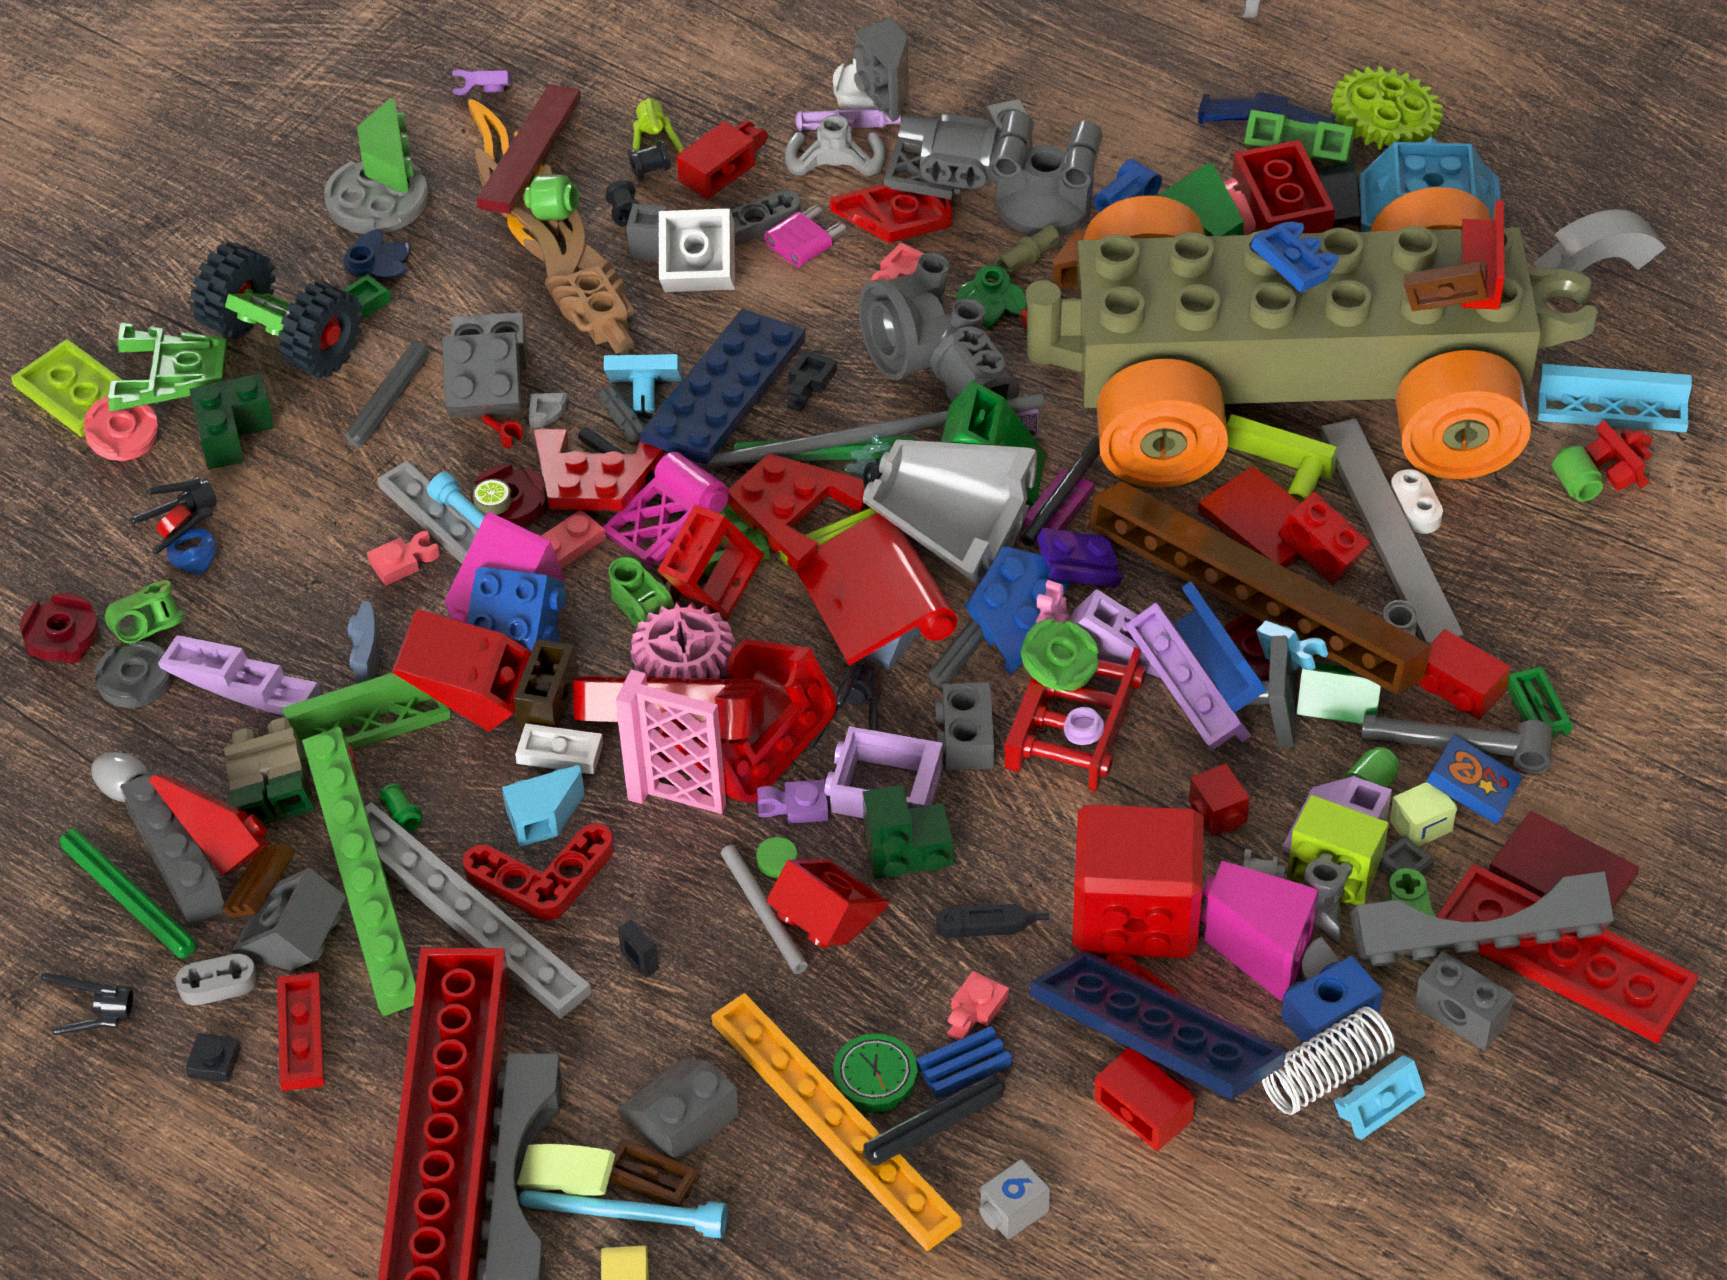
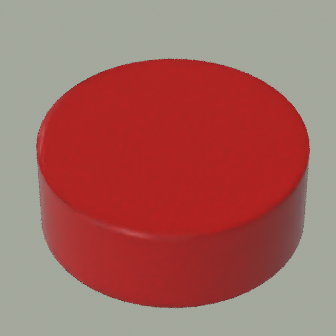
M179 504L156 525V531L163 538H166L180 527L192 513L184 504Z

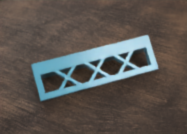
M1542 364L1538 385L1537 421L1598 425L1605 420L1610 427L1687 432L1688 400L1692 387V376L1686 374ZM1546 401H1559L1567 407L1562 410L1546 409ZM1587 404H1598L1604 410L1599 413L1589 412L1584 406ZM1624 407H1635L1641 413L1638 415H1627L1621 409ZM1663 409L1678 410L1679 419L1665 418L1658 412Z

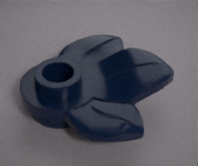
M373 230L360 236L356 240V244L347 250L344 257V267L352 275L365 276L369 274L378 279L396 278L407 271L403 263L410 254L411 245L410 243L383 242L381 232Z

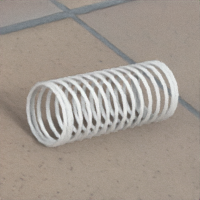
M1363 1006L1354 1014H1350L1347 1019L1339 1021V1024L1335 1023L1331 1028L1324 1030V1033L1320 1032L1316 1037L1309 1039V1042L1301 1044V1047L1297 1046L1293 1051L1286 1053L1284 1067L1287 1074L1281 1068L1274 1073L1279 1077L1282 1086L1291 1098L1293 1107L1282 1096L1273 1073L1270 1075V1080L1269 1076L1262 1080L1263 1086L1271 1101L1279 1110L1285 1114L1293 1115L1300 1110L1301 1106L1306 1107L1308 1101L1313 1103L1316 1097L1321 1098L1324 1092L1329 1093L1331 1087L1336 1089L1339 1083L1344 1084L1347 1078L1352 1079L1354 1074L1359 1075L1362 1069L1367 1070L1369 1064L1375 1065L1377 1060L1381 1061L1384 1057L1394 1053L1395 1043L1389 1026L1378 1012L1370 1007ZM1362 1013L1369 1016L1382 1030L1387 1041L1388 1051H1385L1378 1033L1362 1017ZM1349 1023L1353 1025L1355 1033L1349 1028ZM1365 1025L1374 1034L1380 1047L1373 1041V1039L1367 1032ZM1341 1027L1346 1030L1347 1037L1341 1032ZM1334 1032L1338 1034L1340 1042L1334 1037ZM1351 1035L1355 1038V1040H1356V1041L1358 1042V1044L1360 1045V1047H1361V1049H1362V1051H1363L1365 1057H1364V1056L1361 1054V1052L1357 1049L1355 1043L1353 1042V1039H1352ZM1326 1037L1331 1039L1332 1046L1326 1042ZM1344 1040L1347 1042V1044L1349 1045V1047L1352 1049V1051H1353V1053H1354V1055H1355L1357 1061H1356V1060L1353 1058V1056L1350 1054L1349 1050L1347 1049V1047H1346V1045H1345V1043H1344ZM1318 1042L1323 1044L1325 1052L1319 1047ZM1311 1046L1316 1049L1317 1056L1311 1051ZM1337 1046H1338V1047L1341 1049V1051L1344 1053V1055H1345V1057H1346V1059H1347L1349 1065H1348V1064L1345 1062V1060L1342 1058L1340 1052L1338 1051ZM1329 1050L1333 1053V1055H1334L1335 1058L1337 1059V1061H1338V1063H1339L1341 1069L1337 1066V1064H1336L1335 1061L1333 1060V1058H1332V1056H1331ZM1303 1051L1308 1053L1310 1061L1304 1056ZM1322 1055L1324 1056V1058H1325V1059L1327 1060V1062L1329 1063V1065H1330L1332 1071L1334 1072V1075L1332 1074V1072L1329 1070V1068H1328L1327 1065L1325 1064V1062H1324V1060H1323V1058H1322ZM1369 1055L1374 1059L1372 1062L1369 1059ZM1296 1056L1301 1058L1303 1067L1296 1061ZM1314 1059L1316 1060V1062L1318 1063V1065L1321 1067V1069H1322L1324 1075L1326 1076V1079H1325L1324 1076L1320 1073L1318 1067H1317L1316 1064H1315ZM1361 1059L1366 1063L1365 1066H1362ZM1288 1060L1293 1063L1295 1071L1289 1066ZM1353 1064L1359 1068L1357 1071H1355ZM1307 1065L1310 1067V1069H1311L1312 1072L1314 1073V1075H1315V1077H1316L1318 1083L1316 1082V1080H1315V1079L1313 1078V1076L1311 1075V1073H1310V1071H1309ZM1299 1069L1301 1070V1072H1302V1073L1304 1074V1076L1306 1077V1079H1307V1081H1308L1310 1087L1307 1085V1083H1306L1305 1080L1303 1079V1077H1302V1075H1301ZM1346 1069L1351 1072L1350 1075H1347ZM1338 1073L1343 1076L1342 1080H1339ZM1292 1075L1295 1077V1079H1296L1297 1082L1299 1083V1085H1300L1302 1091L1299 1089V1087H1298L1297 1084L1295 1083V1081H1294ZM1330 1077L1336 1081L1334 1085L1331 1083ZM1322 1081L1328 1086L1327 1089H1324ZM1315 1087L1320 1090L1319 1094H1316ZM1307 1091L1313 1095L1311 1099L1308 1097ZM1299 1095L1305 1099L1304 1103H1301Z

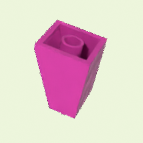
M488 511L444 602L451 615V619L466 623L474 575L479 567L548 575L563 581L564 585L566 580L551 541Z
M1221 861L1216 876L1208 875L1202 898L1207 899L1200 918V923L1206 924L1205 942L1272 995L1283 1001L1284 993L1296 982L1302 966L1303 955L1312 940L1318 889Z

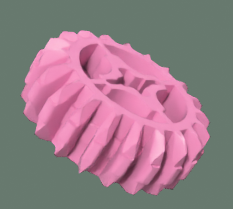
M676 602L673 609L668 610L661 605L658 615L648 613L646 622H638L637 632L633 633V638L631 639L632 650L630 651L635 671L646 673L647 677L718 679L720 677H728L727 663L729 656L736 648L735 638L731 633L728 622L723 621L719 612L711 614L707 605L698 610L693 602L687 608H681ZM681 646H684L685 653H682Z

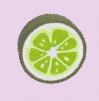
M488 479L480 482L473 490L474 505L485 515L488 511L495 515L505 512L511 505L509 486L504 481L498 479Z

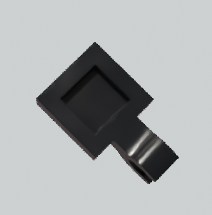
M804 350L788 372V383L790 385L787 389V394L792 395V398L788 402L787 408L801 412L807 404L811 390L822 393L837 372V360Z

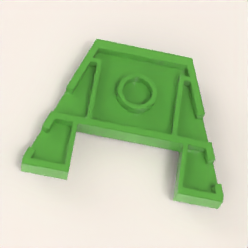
M120 323L118 335L119 352L154 351L149 380L111 381L108 395L109 411L191 396L190 388L224 381L227 359L226 338L183 332L181 337L163 335L162 328L150 327L148 332L134 330V324Z

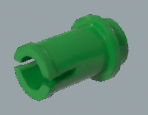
M391 783L383 787L379 792L382 796H378V799L391 815V819L408 833L416 830L422 822V812L419 806L410 802L400 784Z

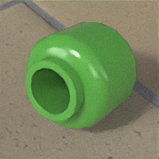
M561 174L537 175L532 180L530 187L526 188L524 199L526 207L531 208L532 214L537 219L566 220L572 214V211L577 210L579 192L577 185L572 183L568 176Z

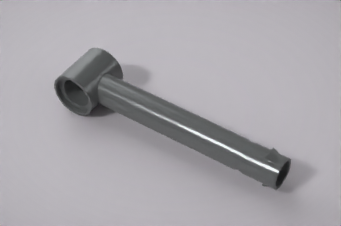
M1376 714L1364 715L1362 738L1370 739L1371 741H1394L1397 743L1445 748L1454 734L1483 753L1513 756L1514 765L1522 772L1538 774L1550 767L1553 730L1547 723L1542 721L1528 720L1518 725L1516 733L1393 719L1376 716Z

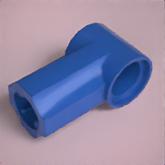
M1129 159L1119 169L1116 179L1094 195V206L1101 212L1106 207L1123 199L1137 196H1156L1162 185V176L1135 159Z

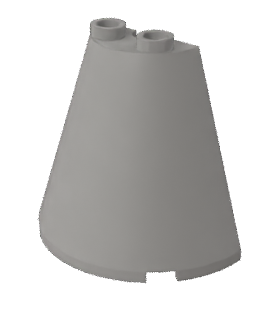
M896 439L891 451L885 452L881 458L879 472L882 473L881 478L868 483L864 491L863 502L969 580L979 583L1003 546L1013 548L1017 541L1029 505L1025 504L1028 499L1026 487L1031 489L1034 487L1037 465L1036 450L1024 447Z

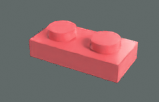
M579 510L541 537L551 541L562 570L606 539L605 529L584 511Z

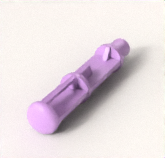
M877 109L799 111L795 119L796 127L799 131L817 130L822 119L830 115L844 117L851 128H884L888 124H901L900 116L898 120L892 122L883 111L880 112Z

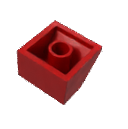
M788 859L766 900L769 905L778 910L777 916L790 925L800 926L808 932L807 938L810 941L824 948L848 945L887 908L890 902L830 859Z

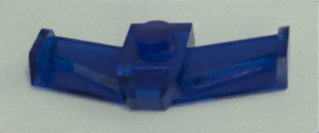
M1259 92L1255 98L1210 99V94H1203L1198 110L1199 124H1204L1206 120H1249L1250 110L1285 115L1290 120L1302 123L1318 124L1319 121L1332 124L1338 123L1335 121V114H1332L1330 118L1289 104L1287 96Z

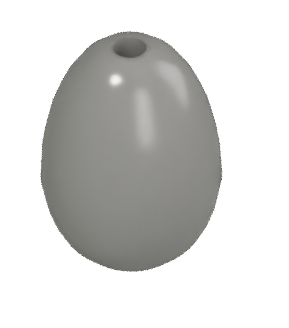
M121 752L101 754L94 759L91 765V775L97 787L109 798L119 802H125L120 785L149 773L146 766L139 759Z

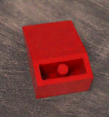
M418 609L413 614L392 673L490 732L514 714V696L532 651L503 633Z

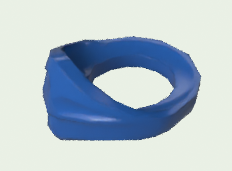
M196 528L188 530L167 547L168 559L174 567L183 572L203 574L214 559L217 549L216 541L213 535L205 529ZM194 537L203 538L200 546L191 547L185 552L176 550L178 545L187 539Z

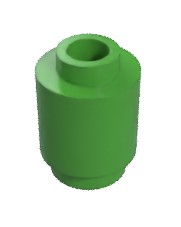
M1568 446L1557 453L1552 463V468L1568 494L1580 502L1589 501L1599 495L1603 489L1602 474L1585 448L1581 446Z
M1376 747L1373 750L1366 751L1344 775L1343 779L1355 776L1388 788L1398 776L1400 763L1390 750L1384 747Z

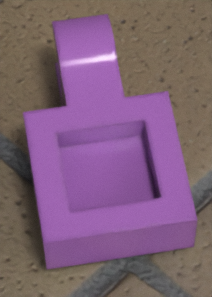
M458 69L452 71V76H463L466 80V84L462 89H453V93L459 96L469 94L475 86H484V92L488 93L504 92V86H512V72L508 70L467 72Z
M824 780L784 782V792L772 786L757 788L759 817L767 818L787 814L788 824L828 821Z

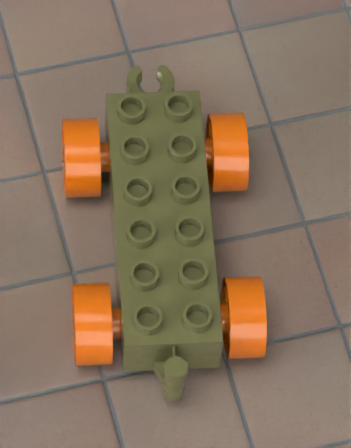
M1432 187L1407 193L1392 201L1378 214L1371 227V232H1354L1345 228H1334L1324 233L1301 234L1298 239L1310 237L1321 240L1320 249L1315 255L1331 253L1339 256L1338 263L1330 272L1328 280L1302 293L1251 248L1254 236L1266 230L1256 231L1250 235L1205 236L1201 220L1186 205L1161 196H1137L1115 202L1103 209L1088 225L1084 240H1078L1076 299H1061L1060 288L1049 280L1036 281L1028 286L1026 290L1027 356L1031 362L1038 365L1052 364L1081 372L1084 408L1097 409L1101 458L1114 475L1138 486L1151 488L1180 486L1193 482L1212 471L1224 457L1228 445L1224 404L1395 399L1402 449L1406 458L1413 466L1428 475L1439 478L1470 479L1493 473L1505 467L1524 450L1531 433L1525 395H1530L1537 350L1542 347H1551L1567 341L1582 339L1593 333L1598 310L1592 305H1584L1579 310L1571 313H1562L1550 309L1546 302L1551 298L1557 297L1568 298L1578 304H1585L1589 299L1592 280L1586 275L1571 270L1546 268L1538 270L1528 268L1520 227L1504 228L1505 277L1499 310L1461 308V304L1412 312L1404 287V274L1461 265L1462 219L1492 220L1487 207L1478 198L1459 189Z

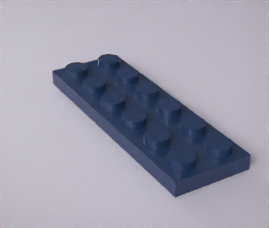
M741 309L641 430V442L669 452H678L686 458L708 464L805 342L806 329Z
M1086 950L1031 981V997L1230 1100H1233L1285 1065L1286 1050Z

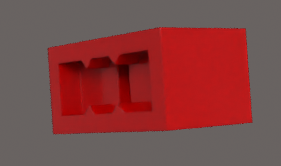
M1315 491L1289 514L1277 533L1331 585H1334L1357 564L1370 545V542Z

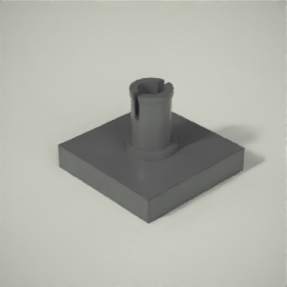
M1287 635L1271 636L1269 680L1261 681L1267 691L1247 705L1270 704L1278 748L1294 747L1297 684Z

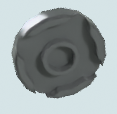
M141 640L129 643V646L119 648V645L109 649L99 659L94 670L96 686L103 699L114 706L124 708L142 707L160 699L169 690L174 679L173 674L161 669L158 664L166 652L165 649L153 642Z

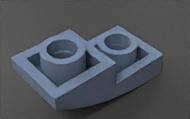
M363 601L357 615H352L348 624V636L352 638L354 645L350 654L349 665L351 669H354L357 684L376 678L380 657L379 638L373 609L369 601Z

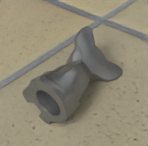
M1324 853L1320 855V859L1313 860L1307 865L1304 884L1318 889L1314 926L1323 929L1332 940L1338 942L1343 934L1339 923L1341 915L1340 897L1343 894L1346 877L1351 875L1352 866L1347 862L1338 865L1332 862V855Z

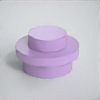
M1088 707L1074 709L1068 714L1064 723L1066 738L1078 745L1091 744L1097 741L1104 732L1102 718L1095 710Z

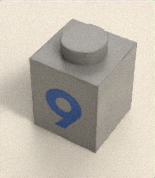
M1021 1159L981 1186L980 1215L991 1229L995 1230L997 1228L1009 1240L1049 1212L1050 1188Z

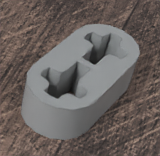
M231 954L184 966L177 973L175 983L182 1001L190 1005H202L249 993L257 983V974L252 959L247 955ZM241 971V978L233 979V972ZM200 980V987L191 988L192 981Z

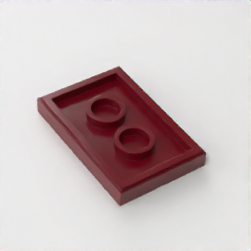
M1532 810L1495 856L1489 867V872L1540 897H1543L1563 877L1605 871L1612 910L1635 880L1639 871L1637 865Z

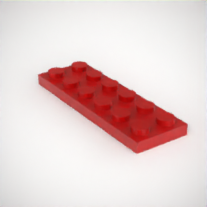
M1472 864L1436 917L1459 922L1491 921L1520 912L1535 904L1542 897ZM1602 928L1603 934L1588 938H1578L1577 932L1561 934L1562 940L1550 943L1537 944L1536 937L1520 939V946L1507 949H1495V943L1479 945L1480 951L1478 953L1657 1044L1661 1042L1696 987L1699 975Z

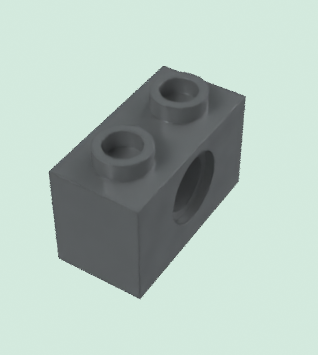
M1442 951L1420 976L1414 1007L1486 1051L1509 1024L1514 994Z

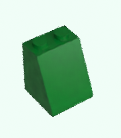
M1210 162L1158 194V196L1176 200L1194 211L1203 224L1205 236L1243 235L1244 221L1217 169Z

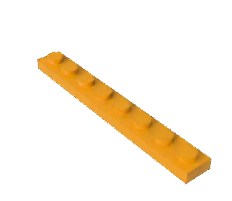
M745 993L711 1015L712 1025L927 1252L961 1227V1217L900 1154L878 1166H871L862 1154L864 1150L863 1145L865 1142L880 1135V1133Z

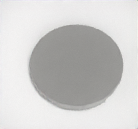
M351 161L340 167L329 178L324 190L326 209L331 219L346 230L361 234L373 230H379L381 234L392 232L407 226L422 214L429 198L427 182L421 174V169L412 163L414 177L407 178L409 192L400 193L365 176L362 162L354 164Z

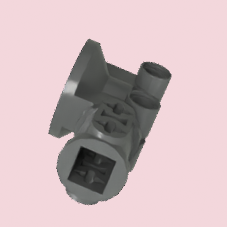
M1021 111L1007 113L1004 116L1001 129L985 119L952 114H943L938 118L929 117L922 142L920 174L926 180L935 184L968 189H977L983 185L990 186L996 182L995 206L999 216L1005 223L1020 232L1034 235L1046 225H1052L1061 235L1078 228L1090 215L1095 164L1103 134L1100 127L1093 122H1078L1072 128L1067 151L1065 152L1051 145L1030 147L1034 123L1029 115Z
M932 252L925 253L918 258L915 273L891 280L877 279L867 282L863 286L858 303L860 329L866 349L873 363L885 377L891 380H898L910 376L915 371L930 367L937 378L945 382L946 395L952 402L972 380L1004 397L1005 400L1018 397L1020 384L1010 371L1005 370L1006 361L982 331L985 315L983 305L974 299H960L953 304L952 314L945 316L942 303L949 262L943 255Z

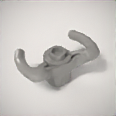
M830 115L822 119L820 126L817 127V140L799 159L797 158V153L805 141L803 133L796 132L788 141L784 151L785 164L788 171L798 176L806 175L816 166L824 164L831 166L850 165L860 171L862 175L873 176L880 173L886 159L884 142L876 132L870 133L867 138L874 153L873 158L870 159L852 140L851 127L848 126L847 120L839 115Z

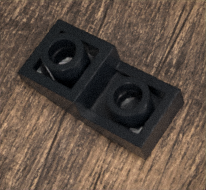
M1355 161L1320 167L1321 182L1335 208L1333 226L1361 222L1360 195Z

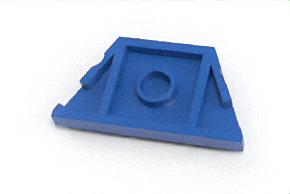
M1003 546L996 554L964 606L972 619L980 625L982 634L990 646L996 644L1007 661L1003 665L1004 669L1012 675L1022 663L1020 653L1022 643L1027 632L1036 623V619L1040 614V609L1037 607V597L1039 594L1045 596L1047 580L1062 584L1063 594L1071 581L1049 579L1050 567L1045 566L1042 555Z

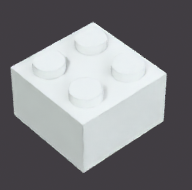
M730 209L659 211V281L664 292L735 290V222Z

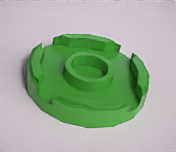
M1056 618L1045 619L1035 623L1027 632L1020 652L1023 665L1031 677L1045 687L1058 691H1074L1085 686L1094 676L1099 663L1097 644L1088 631L1068 620L1065 623L1055 622Z

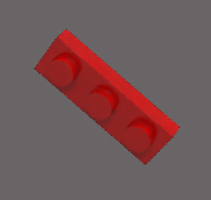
M319 972L277 977L279 1079L282 1091L325 1086L322 993Z

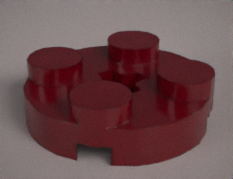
M499 465L483 472L475 481L476 486L484 480L498 479L504 481L509 486L511 497H516L511 499L510 507L497 516L520 527L542 517L546 512L544 482L540 475L530 468L524 467V471L513 470L512 465ZM471 491V503L474 505L473 492Z
M58 593L51 595L52 601L45 602L40 605L39 601L32 604L25 611L20 621V630L27 653L46 661H64L66 663L80 661L84 657V652L95 643L100 630L97 615L92 609L91 603L86 598L76 594ZM62 623H66L67 626L65 629L60 631H54L52 629L59 628Z

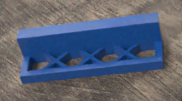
M1190 581L1182 589L1195 609L1174 623V625L1226 703L1235 713L1267 691V689L1212 609Z

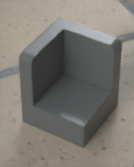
M632 204L626 227L630 258L659 260V211H668L667 206Z

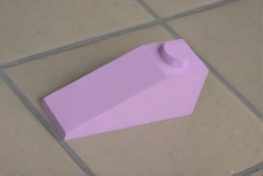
M1098 589L1074 610L1070 621L1088 631L1094 639L1099 651L1097 654L1098 659L1127 666L1134 647L1140 648L1124 626L1138 615ZM1142 652L1141 665L1147 667L1146 673L1160 677Z

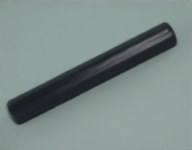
M997 1075L987 1076L865 1142L863 1145L864 1150L862 1151L863 1157L868 1160L871 1166L880 1165L1001 1099L1005 1090L1004 1083L999 1080Z

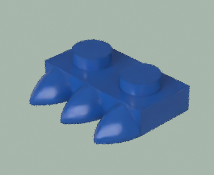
M1285 222L1255 235L1251 248L1300 293L1327 281L1330 272L1338 263L1339 256L1337 254L1321 253L1315 255L1321 246L1320 239L1310 237L1298 239L1304 229L1303 223Z

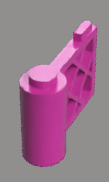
M671 452L663 456L658 462L655 469V478L631 500L623 511H619L603 528L607 537L649 567L654 561L659 563L666 556L695 504L719 513L727 504L729 490L723 482L682 454ZM657 493L662 495L661 505L646 508V504ZM681 511L686 512L677 522L668 523L669 514ZM660 516L659 525L644 528V520L646 518ZM635 521L634 530L618 532L625 523ZM657 536V541L647 551L641 549L642 539Z

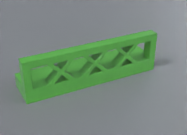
M393 673L282 707L283 717L288 719L300 741L337 727L343 729V727L352 724L362 727L358 734L349 737L345 736L346 742L352 750L451 718L448 707L435 700L437 709L425 713L414 710L418 703L434 698ZM391 712L400 715L396 722L387 725L377 722L383 714Z

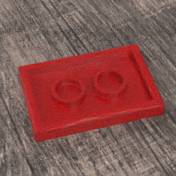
M1251 466L1199 501L1198 511L1243 546L1285 568L1301 558L1277 534L1289 514L1301 503L1256 467Z

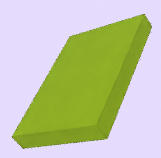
M68 339L11 377L14 387L80 437L85 436L84 420L87 411L95 402L109 395L111 381L122 380Z

